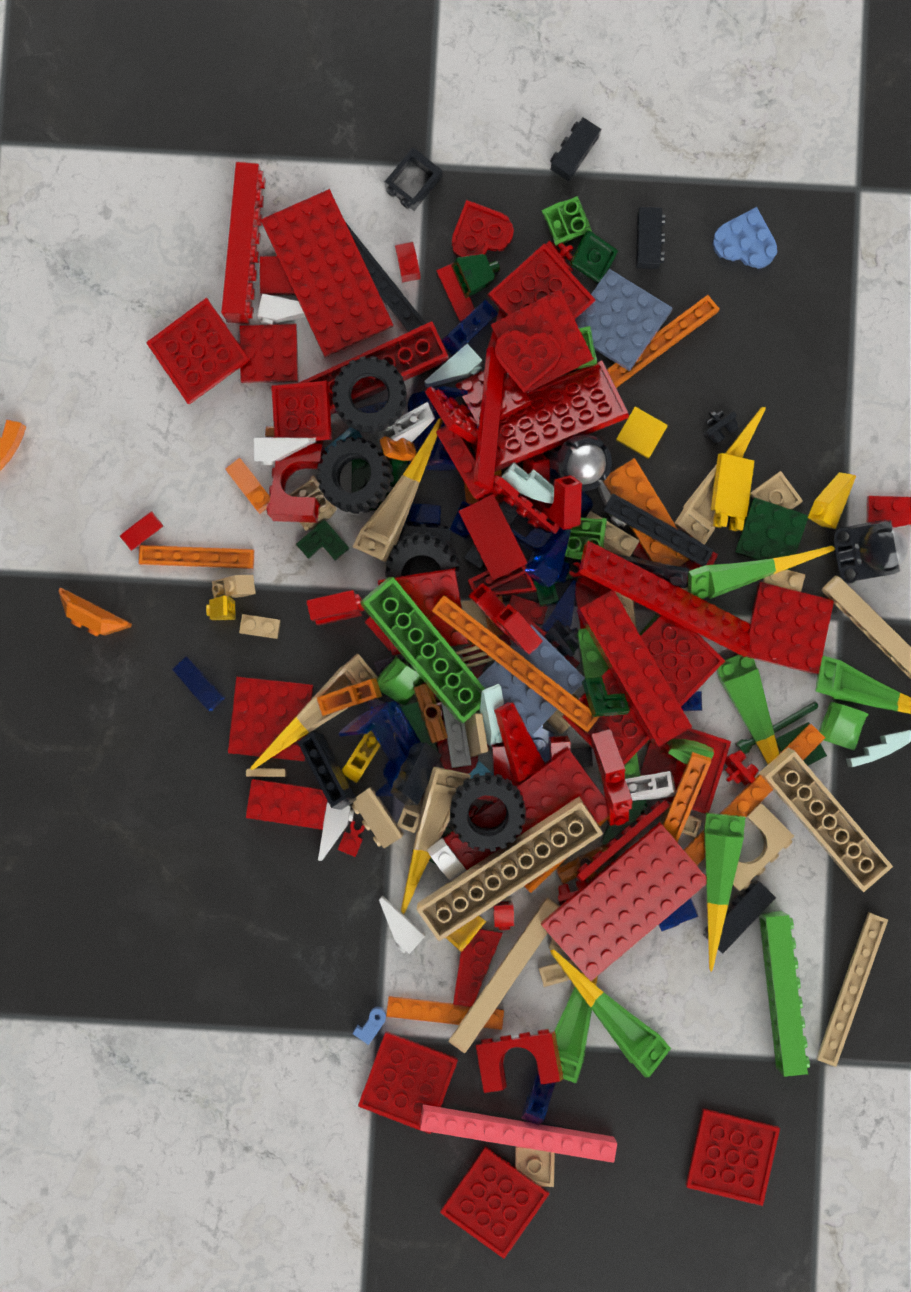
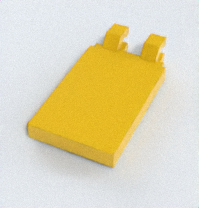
M724 453L718 454L711 511H715L713 527H727L728 516H731L729 530H743L744 519L748 513L754 460Z

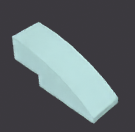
M513 463L504 472L502 478L520 494L553 504L554 486L534 469L527 474L517 464Z

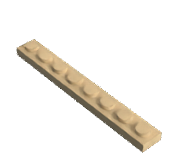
M869 912L867 914L816 1057L821 1062L834 1067L837 1066L888 919Z

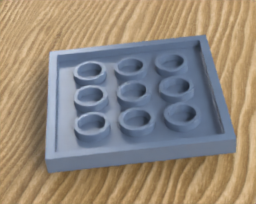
M609 269L591 294L596 301L575 321L579 328L591 327L594 349L630 372L673 308Z
M530 625L543 640L538 648L528 655L514 642L510 647L572 695L582 685L585 677ZM496 661L478 678V681L485 689L497 684L501 686L504 704L507 702L514 703L527 731L531 735L558 710Z

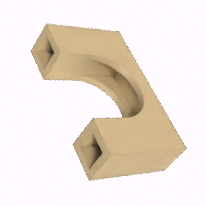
M762 803L755 807L746 818L762 834L764 841L761 854L750 862L738 861L733 886L739 891L742 889L746 890L751 884V880L755 876H760L765 871V866L768 862H774L779 856L778 852L782 848H788L793 842L791 839L794 835Z

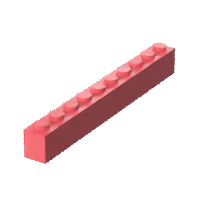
M424 1104L419 1123L421 1131L614 1163L617 1142L613 1136Z

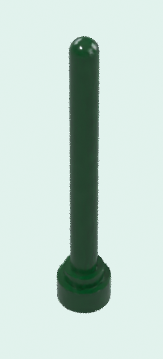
M813 702L773 725L774 733L816 710L819 706L818 703ZM753 737L749 740L741 739L735 743L736 747L738 746L745 755L756 744Z

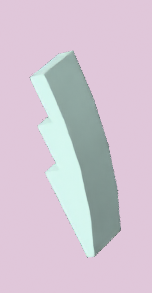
M911 730L880 736L882 744L864 747L863 756L846 759L847 766L855 767L869 763L895 752L911 742Z

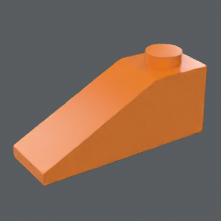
M241 458L237 459L225 470L258 513L261 514L266 510L267 504L270 503V496Z

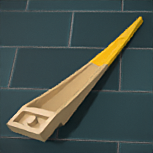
M766 407L760 408L725 454L743 457ZM717 464L685 503L684 509L675 521L676 526L704 545L715 530V527H713L715 511H711Z
M441 418L438 419L420 450L387 498L361 528L353 548L384 562L387 561L393 546H396L438 436L436 431L441 428L443 422Z
M356 654L338 669L255 761L250 770H254L309 732L346 710L343 709L322 716L317 697L378 678L359 654Z
M433 767L429 784L425 789L401 907L402 914L406 912L431 857L427 849L440 840L450 821L452 796L455 795L457 787L462 785L464 780L471 777L467 773Z

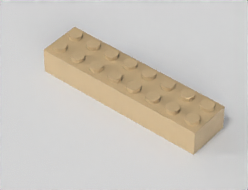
M787 748L759 772L834 862L861 891L865 892L893 867L794 750Z

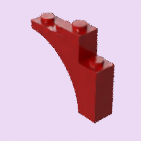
M611 729L591 734V745L603 783L608 822L612 826L622 825L629 821L632 797L625 781L624 764Z

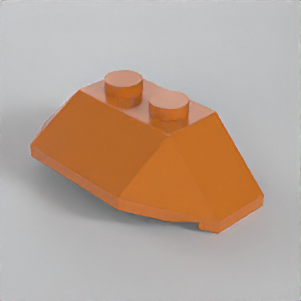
M63 588L59 589L66 617L72 619L71 624L79 628L83 625L89 628L87 632L97 637L99 634L105 636L131 627L132 624Z

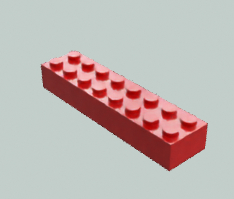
M236 162L221 311L227 323L250 324V319H253L254 308L251 307L252 300H255L256 294L253 282L257 281L255 263L259 262L257 244L260 245L261 233H258L259 226H262L260 219L263 218L262 214H260V208L264 207L262 189L266 188V178L258 163Z
M431 321L299 383L328 381L330 415L337 412L332 399V388L335 384V378L340 374V370L344 366L346 367L352 360L356 361L360 357L371 358V356L381 360L384 359L389 364L395 366L402 375L403 380L406 381L447 362L449 358ZM362 378L352 389L353 404L386 390L387 387L378 378Z
M611 590L576 610L619 687L625 693L627 701L653 746L659 747L690 729L692 725L615 591Z

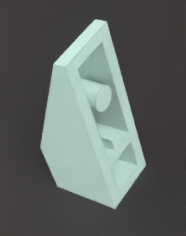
M466 344L425 380V386L427 388L467 378L471 374L475 375L482 369V359Z
M499 684L482 690L480 713L483 715L486 741L489 746L503 742L494 711L504 705L502 690Z

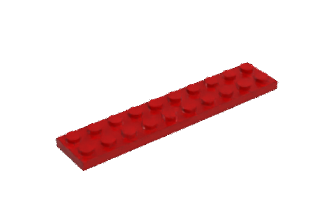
M590 541L585 543L579 569L580 574L743 657L749 654L750 623L673 585Z

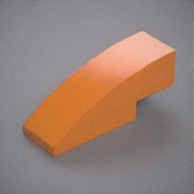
M6 419L2 438L0 437V471L11 460L23 439L26 426L20 422Z
M374 678L317 697L322 716L382 697L377 679Z

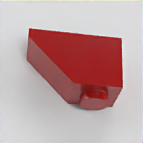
M414 243L395 245L402 283L421 279Z
M500 901L494 905V926L499 927V930H510V926H514L513 902Z

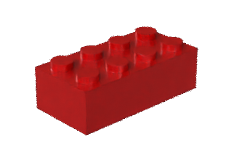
M252 779L246 818L323 830L328 801L322 789Z

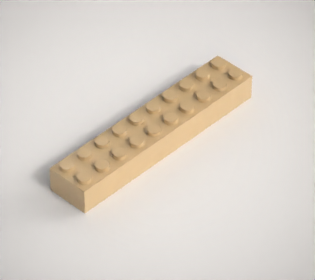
M579 796L518 836L513 843L509 842L506 848H500L417 903V911L437 940L440 941L603 835L602 829Z

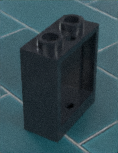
M413 147L384 181L385 191L394 198L396 196L401 200L400 203L406 209L411 208L415 211L443 177L442 170ZM410 162L430 176V179L414 198L394 184V181Z

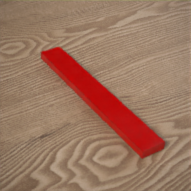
M489 347L486 353L473 481L474 484L487 490L493 488L504 378V368L496 358L495 348Z

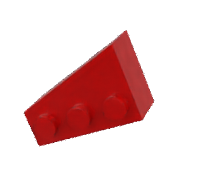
M525 565L494 581L488 571L468 580L472 592L483 583L497 597L536 592L537 590Z

